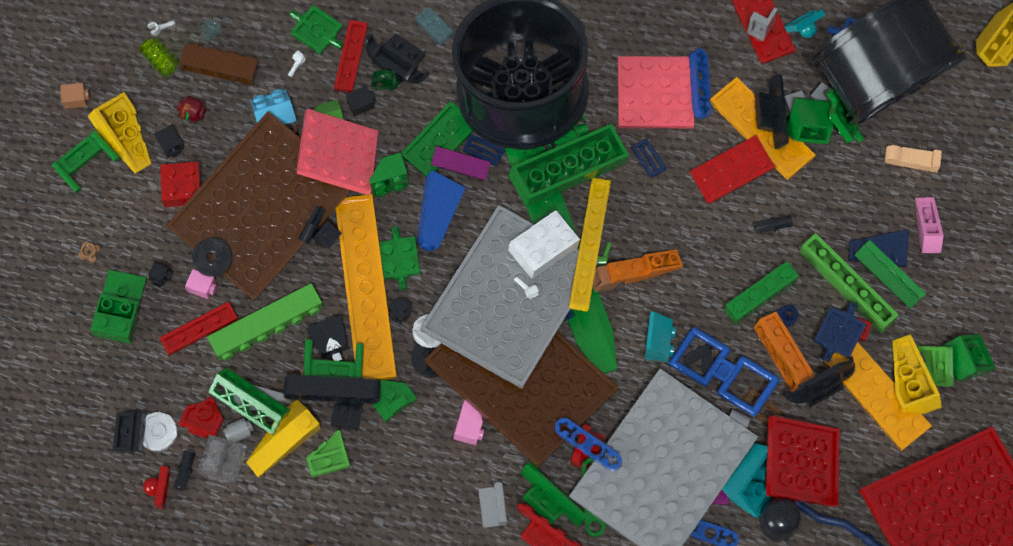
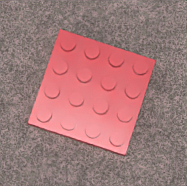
M618 56V128H694L689 57Z
M307 109L304 114L296 174L369 195L372 191L369 180L374 173L378 130Z

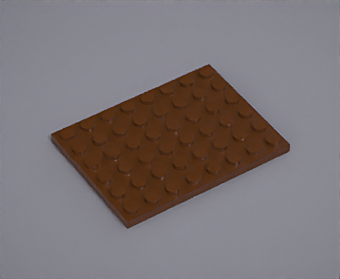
M269 111L266 112L166 225L167 228L193 250L199 242L208 238H217L225 242L230 249L232 260L230 267L222 275L253 301L261 295L304 246L305 243L300 241L298 237L306 225L305 221H309L315 208L320 207L325 210L317 226L319 227L352 191L296 174L301 139ZM212 252L211 255H207L208 262L212 263V261L217 260L215 257L216 253Z
M558 331L522 389L442 343L424 360L432 370L538 468L565 442L555 430V424L559 419H569L581 427L619 389L615 383ZM566 424L565 426L560 425L561 432L566 430L570 433V436L568 437L570 438L573 432H571L568 429V424Z

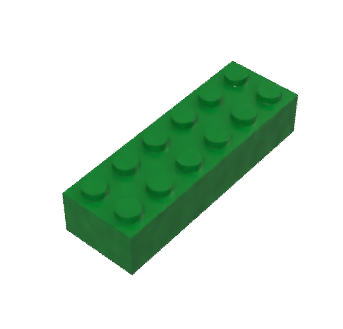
M611 123L511 166L508 176L524 206L529 207L625 165L629 153Z

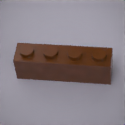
M185 43L179 62L181 70L254 86L259 69L258 59L251 55L241 56L233 51L224 52L215 47H202L197 43Z

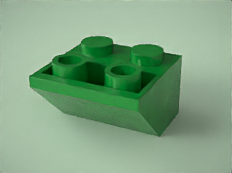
M796 97L787 125L788 135L797 142L829 144L834 127L828 115L831 102L829 100Z
M401 153L381 159L369 180L373 196L383 197L388 194L387 192L393 190L400 192L409 186L408 174Z
M100 294L90 329L93 336L132 344L137 326L139 302Z

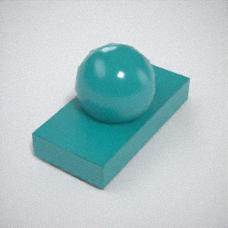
M820 9L807 12L784 26L786 32L799 31L802 37L812 38L817 32V26L814 22L825 16L824 11Z

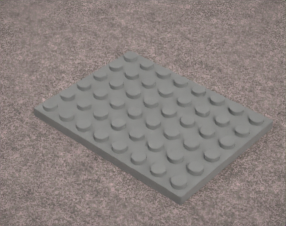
M498 205L421 326L420 331L522 389L571 310L569 309L579 249H575L537 277L531 279L508 249L510 241L534 226V224ZM518 277L528 287L535 284L539 290L537 292L539 295L531 299L528 298L525 290L514 279Z
M659 369L606 444L621 456V468L617 471H610L594 461L569 498L637 546H683L758 436ZM606 451V454H605L604 457L609 460V462H610L609 465H610V466H611L612 464L617 465V464H618L617 461H616L617 458H616V457H614V459L609 458V457L607 456L608 451Z

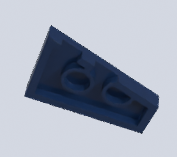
M909 230L850 241L848 261L859 262L853 255L870 240L898 267H906Z

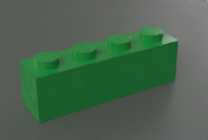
M786 261L727 303L724 312L736 326L797 283L799 275Z

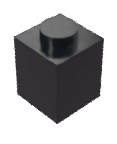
M367 86L345 94L346 101L354 117L375 108L374 102L376 98L373 91H368Z
M171 125L154 134L156 141L167 158L176 157L181 154L184 149L182 142Z
M324 221L318 227L319 230H316L312 239L321 247L330 248L342 233L329 221Z

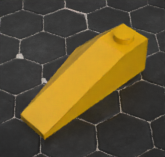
M125 92L95 108L88 115L98 133L135 174L151 165L145 142H143L140 132L141 127L136 119L135 107Z
M911 334L893 340L895 393L902 410L925 414L942 408L940 394Z
M298 400L287 406L290 412L280 422L275 434L272 435L267 432L246 463L258 478L321 430L317 420Z

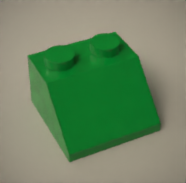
M980 334L961 335L943 345L953 347V375L958 381H966L996 370Z

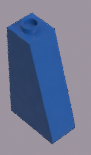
M433 170L425 178L416 242L426 251H435L439 248L466 189L464 186Z

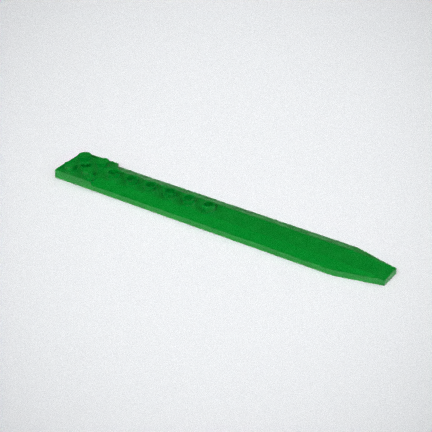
M544 146L529 150H515L504 147L510 166L546 152ZM562 193L526 207L532 224L535 225L556 210L577 235ZM592 287L588 312L573 309L575 317L569 319L568 322L576 344L582 353L602 373L606 374L617 370L614 334L600 294L595 292Z

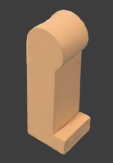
M889 145L886 147L885 162L937 173L940 168L942 151H926Z

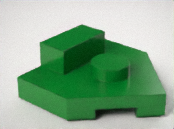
M379 380L381 382L380 402L375 403L374 408L382 419L387 422L414 403L417 398L406 383Z

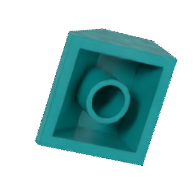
M653 311L650 312L644 359L668 362L669 356H673L674 345H670L671 338H675L676 327L672 326V319Z

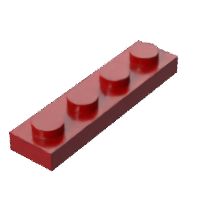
M349 20L334 84L335 91L350 93L354 90L368 23Z
M227 302L159 338L167 354L170 356L236 322L238 318L230 303Z

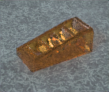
M749 389L741 400L748 403L751 397L754 398L750 404L753 407L761 395L753 389ZM767 400L759 413L754 417L768 425L769 420L767 417L772 410L776 413L775 416L780 417L783 412ZM765 406L768 407L764 415H761L760 413Z

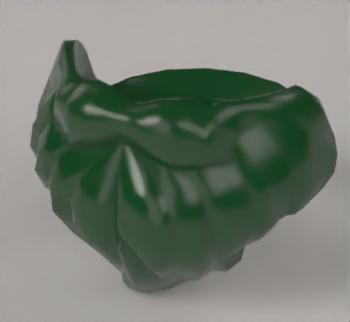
M387 69L375 71L371 76L372 87L377 90L389 89L392 92L400 83L396 72ZM378 83H381L384 87H379L376 85Z

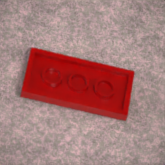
M772 0L731 1L761 65L796 52L778 11L775 23L764 42L747 33L750 18L754 12L766 18L770 16L775 7Z
M755 135L690 171V174L709 205L774 170L775 166L758 136Z

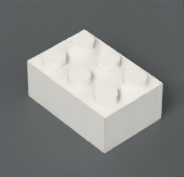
M555 210L510 241L508 251L528 276L534 279L577 249L580 239Z

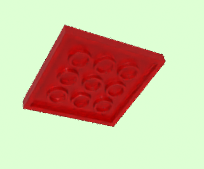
M777 416L769 417L766 496L786 498L832 508L838 507L840 429Z

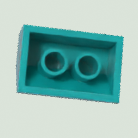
M754 443L722 490L733 503L758 518L772 496H766L768 446Z

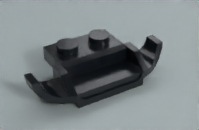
M371 33L365 38V48L368 56L372 59V64L381 70L395 71L401 83L404 81L413 84L421 83L430 75L428 71L421 73L417 70L418 64L423 60L426 53L397 33L386 43L382 41L380 44L375 42Z
M851 356L849 361L837 363L806 382L804 381L793 392H785L786 399L795 404L807 402L809 407H812L843 390L842 382L853 376L855 372L854 358Z

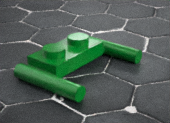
M94 130L88 137L51 166L71 189L78 193L81 187L70 174L76 173L101 153V149L114 162L118 161L120 157L100 134Z
M305 340L303 376L362 379L364 344H356L354 363L312 360L313 340Z

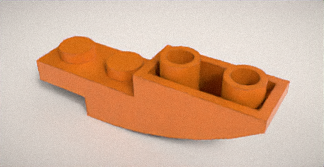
M677 249L645 254L642 258L612 262L606 265L612 284L624 282L625 284L634 283L683 267Z

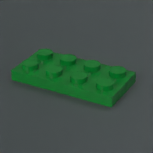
M450 101L401 153L402 158L423 176L426 177L432 170L437 172L440 169L430 166L436 146L456 152L473 133L464 121L459 107Z

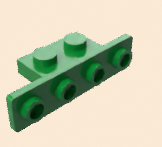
M528 462L523 468L521 475L533 487L525 493L523 499L541 516L546 518L551 525L564 514L572 523L579 527L587 515L566 494L562 493L552 481L548 480L538 468Z

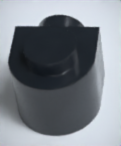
M157 260L153 263L148 273L149 280L157 287L164 286L166 281L169 282L173 275L170 265Z
M399 298L388 305V315L394 322L397 320L402 324L412 314L411 304L407 299Z

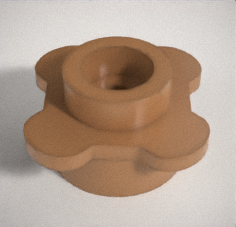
M84 242L78 254L79 259H86L90 263H94L97 260L96 255L100 252V247Z

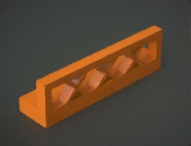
M774 312L760 318L753 328L793 392L798 388V385L815 377V374L778 313Z

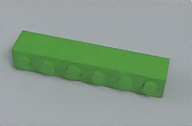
M816 233L802 245L799 253L849 302H854L853 306L856 303L858 305L857 310L869 322H872V325L881 334L896 321L899 314Z
M312 283L207 336L218 360L228 361L234 357L235 353L249 350L252 344L256 342L263 343L269 339L270 335L284 332L287 326L291 324L298 325L303 322V318L319 314L323 305Z

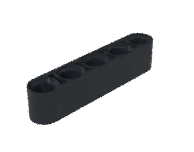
M297 375L284 377L283 397L288 400L368 404L380 402L381 382L379 380Z

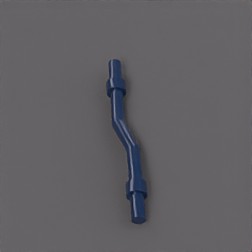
M791 500L797 505L799 510L819 523L843 527L861 539L862 543L866 546H884L876 541L873 535L870 533L866 534L847 520L821 515L803 502Z

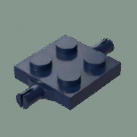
M850 302L847 311H840L830 307L813 341L826 349L822 360L825 361L829 355L827 363H830L833 354H839L849 359L866 326V323L854 316L858 307L855 303L851 310L854 302Z

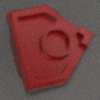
M212 396L200 403L186 406L179 421V426L187 428L189 433L206 439L208 436L216 438L223 424V417Z

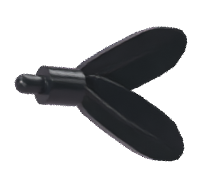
M706 343L705 346L690 352L685 356L683 363L692 364L702 358L701 371L705 376L712 366L713 346Z

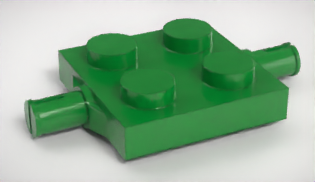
M314 5L303 15L294 9L290 12L289 16L297 20L296 26L290 32L291 36L319 55L331 44L339 50L343 48L344 43L336 39L338 33L343 29V25Z
M833 89L828 90L826 95L831 101V108L828 114L829 119L837 127L840 136L847 143L854 141V138H856L857 142L863 141L864 136L860 132L859 123L854 126L850 125L849 122L852 120V117L848 119L845 117L848 111L836 92L834 93Z
M392 227L393 239L379 242L384 280H398L399 290L403 291V288L407 290V278L421 275L416 237L402 238L400 237L399 227H395V229Z

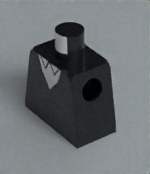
M341 315L306 327L308 336L313 340V344L322 359L330 356L332 361H344L341 352L348 350Z

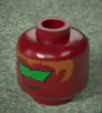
M187 96L183 101H179L177 111H180L179 116L181 119L197 123L199 120H203L206 106H204L202 100Z

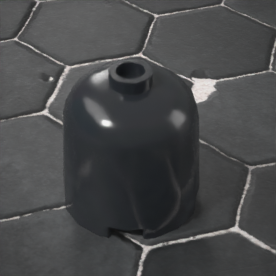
M777 498L770 501L762 511L759 519L763 534L770 540L777 542L792 538L800 525V510L790 499Z

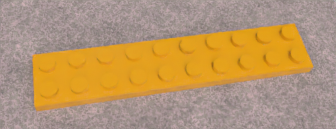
M373 195L346 197L336 208L338 230L342 233L339 239L354 358L356 356V344H364L362 379H395L397 374Z

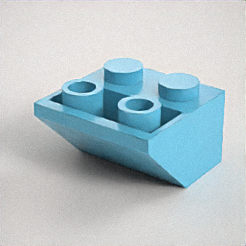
M286 89L274 90L271 92L272 94L266 96L257 95L253 100H250L257 123L267 111L284 125L297 121Z

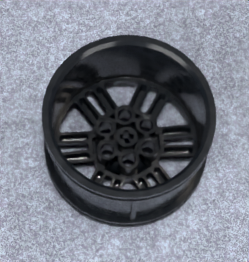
M487 0L474 8L460 23L452 44L453 66L457 76V101L464 121L473 132L484 140L501 147L529 150L559 140L579 123L586 110L589 97V82L586 72L588 43L583 26L572 11L556 0ZM524 42L523 59H518L516 43ZM533 42L550 46L559 52L539 63V59L533 55ZM507 44L508 57L504 59L503 65L483 57L490 50ZM570 61L569 64H567V65H565V66H563V67H561V68H559V69H556V68H558L559 66H561V65L565 64L566 62ZM473 66L476 67V68H478V69H481V70H483V71H485V72H487V73H484V72L475 70V69H473ZM570 77L561 88L553 86ZM472 82L491 88L492 90L488 91L487 93H484L483 91L478 89Z
M891 0L833 36L818 47L809 58L811 61L816 60L813 64L814 67H821L848 111L845 117L847 119L852 117L849 123L851 126L871 119L883 109L925 87L928 82L964 61L968 53L967 51H960L963 45H956L929 0Z

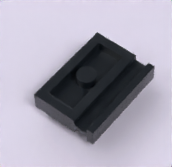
M335 402L330 426L359 431L363 403Z
M116 413L112 451L116 453L142 452L146 413Z

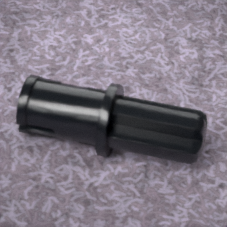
M316 207L309 221H305L306 225L298 237L300 241L309 245L316 230H319L317 226L325 213L324 209Z
M790 215L775 219L771 217L770 220L754 223V230L757 234L768 231L776 232L778 229L793 227Z
M183 451L180 466L177 467L178 474L174 488L179 491L186 489L189 475L193 472L191 468L196 454L191 451Z

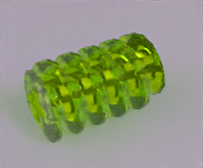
M159 38L147 39L140 45L139 52L152 64L154 69H157L162 78L170 76L176 69L179 60L173 59L174 54H169L168 48L164 49L165 45L160 43Z

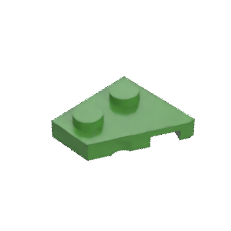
M918 346L919 352H922L925 357V365L935 386H954L953 347Z
M337 430L329 440L324 441L316 451H313L306 457L312 478L350 467L340 430Z

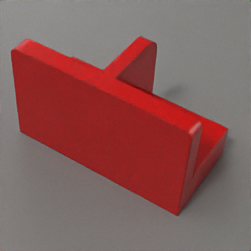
M583 425L582 429L601 442H604L605 435L591 431V426ZM580 434L577 443L583 444L586 441V436ZM599 445L593 446L591 453L599 455L602 447ZM575 448L571 465L581 468L583 462L590 457ZM590 463V464H588V465L586 466V470H588V469L590 468V466L592 465V463Z

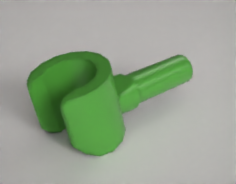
M607 243L603 256H598L597 260L599 263L597 267L607 265L611 243Z

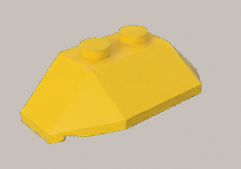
M1013 3L996 13L976 39L977 55L988 67L1007 66L1013 59Z

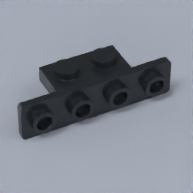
M777 74L768 81L769 94L763 92L754 94L757 129L773 132L774 147L777 150L789 143L782 74Z

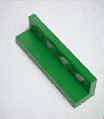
M870 240L853 255L909 309L926 295L918 285Z
M227 367L217 373L209 390L210 394L272 435L275 434L280 422L290 412V409ZM218 383L224 386L226 393L222 394L216 390ZM232 395H238L241 398L242 404L234 402ZM253 405L256 407L258 415L252 414L249 406ZM266 416L275 420L273 426L266 423Z

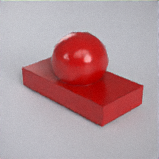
M167 466L160 467L159 478L150 477L143 484L144 492L148 496H155L154 505L157 509H164L171 474Z

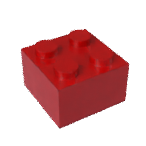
M199 162L160 165L161 197L164 207L184 206L202 185Z

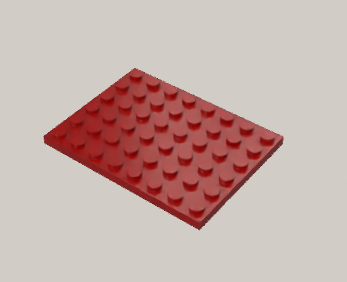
M993 426L860 490L890 546H1013V460Z

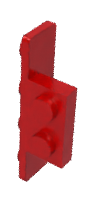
M519 503L517 505V511L531 521L530 525L520 536L529 545L581 546L574 540L572 542L568 540L566 534L559 528H556V530L552 528L546 518L536 516L534 510L527 504L523 506Z

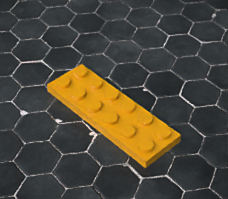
M738 77L709 100L711 105L746 140L755 135L758 136L775 169L787 181L815 158L816 155L803 142L794 141L790 136L787 145L779 150L775 149L773 132L757 129L754 93Z
M857 342L851 354L856 366L853 376L842 382V384L895 445L903 451L930 429L932 425L922 414L902 410L896 397L895 383ZM833 354L830 363L826 362L827 359L824 363L828 368H831L837 363L849 361V359L839 354Z

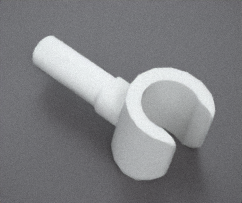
M173 20L160 25L151 22L148 28L156 27L150 33L158 35L164 28L175 25V22Z
M296 51L292 57L296 62L288 74L290 77L294 75L299 65L305 62V56L300 51Z
M518 277L514 279L525 290L528 298L531 299L539 295L537 293L539 290L535 284L528 287Z

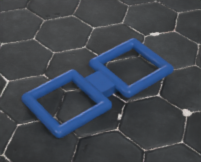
M692 327L669 360V365L703 386H707L713 377L723 382L717 391L719 396L748 414L756 416L778 385L779 377L744 356H741L735 365L725 360L731 351L728 346L700 329ZM695 336L721 351L704 377L678 362ZM743 366L748 367L770 381L753 407L727 391Z

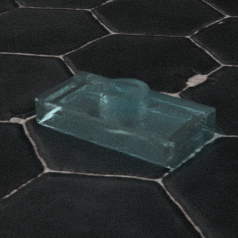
M429 7L415 17V22L439 45H442L454 34V31Z

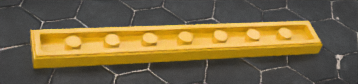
M593 178L591 182L569 309L587 312L589 310L611 180Z

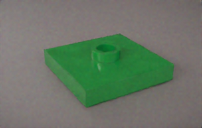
M109 270L102 294L138 301L139 311L147 278Z

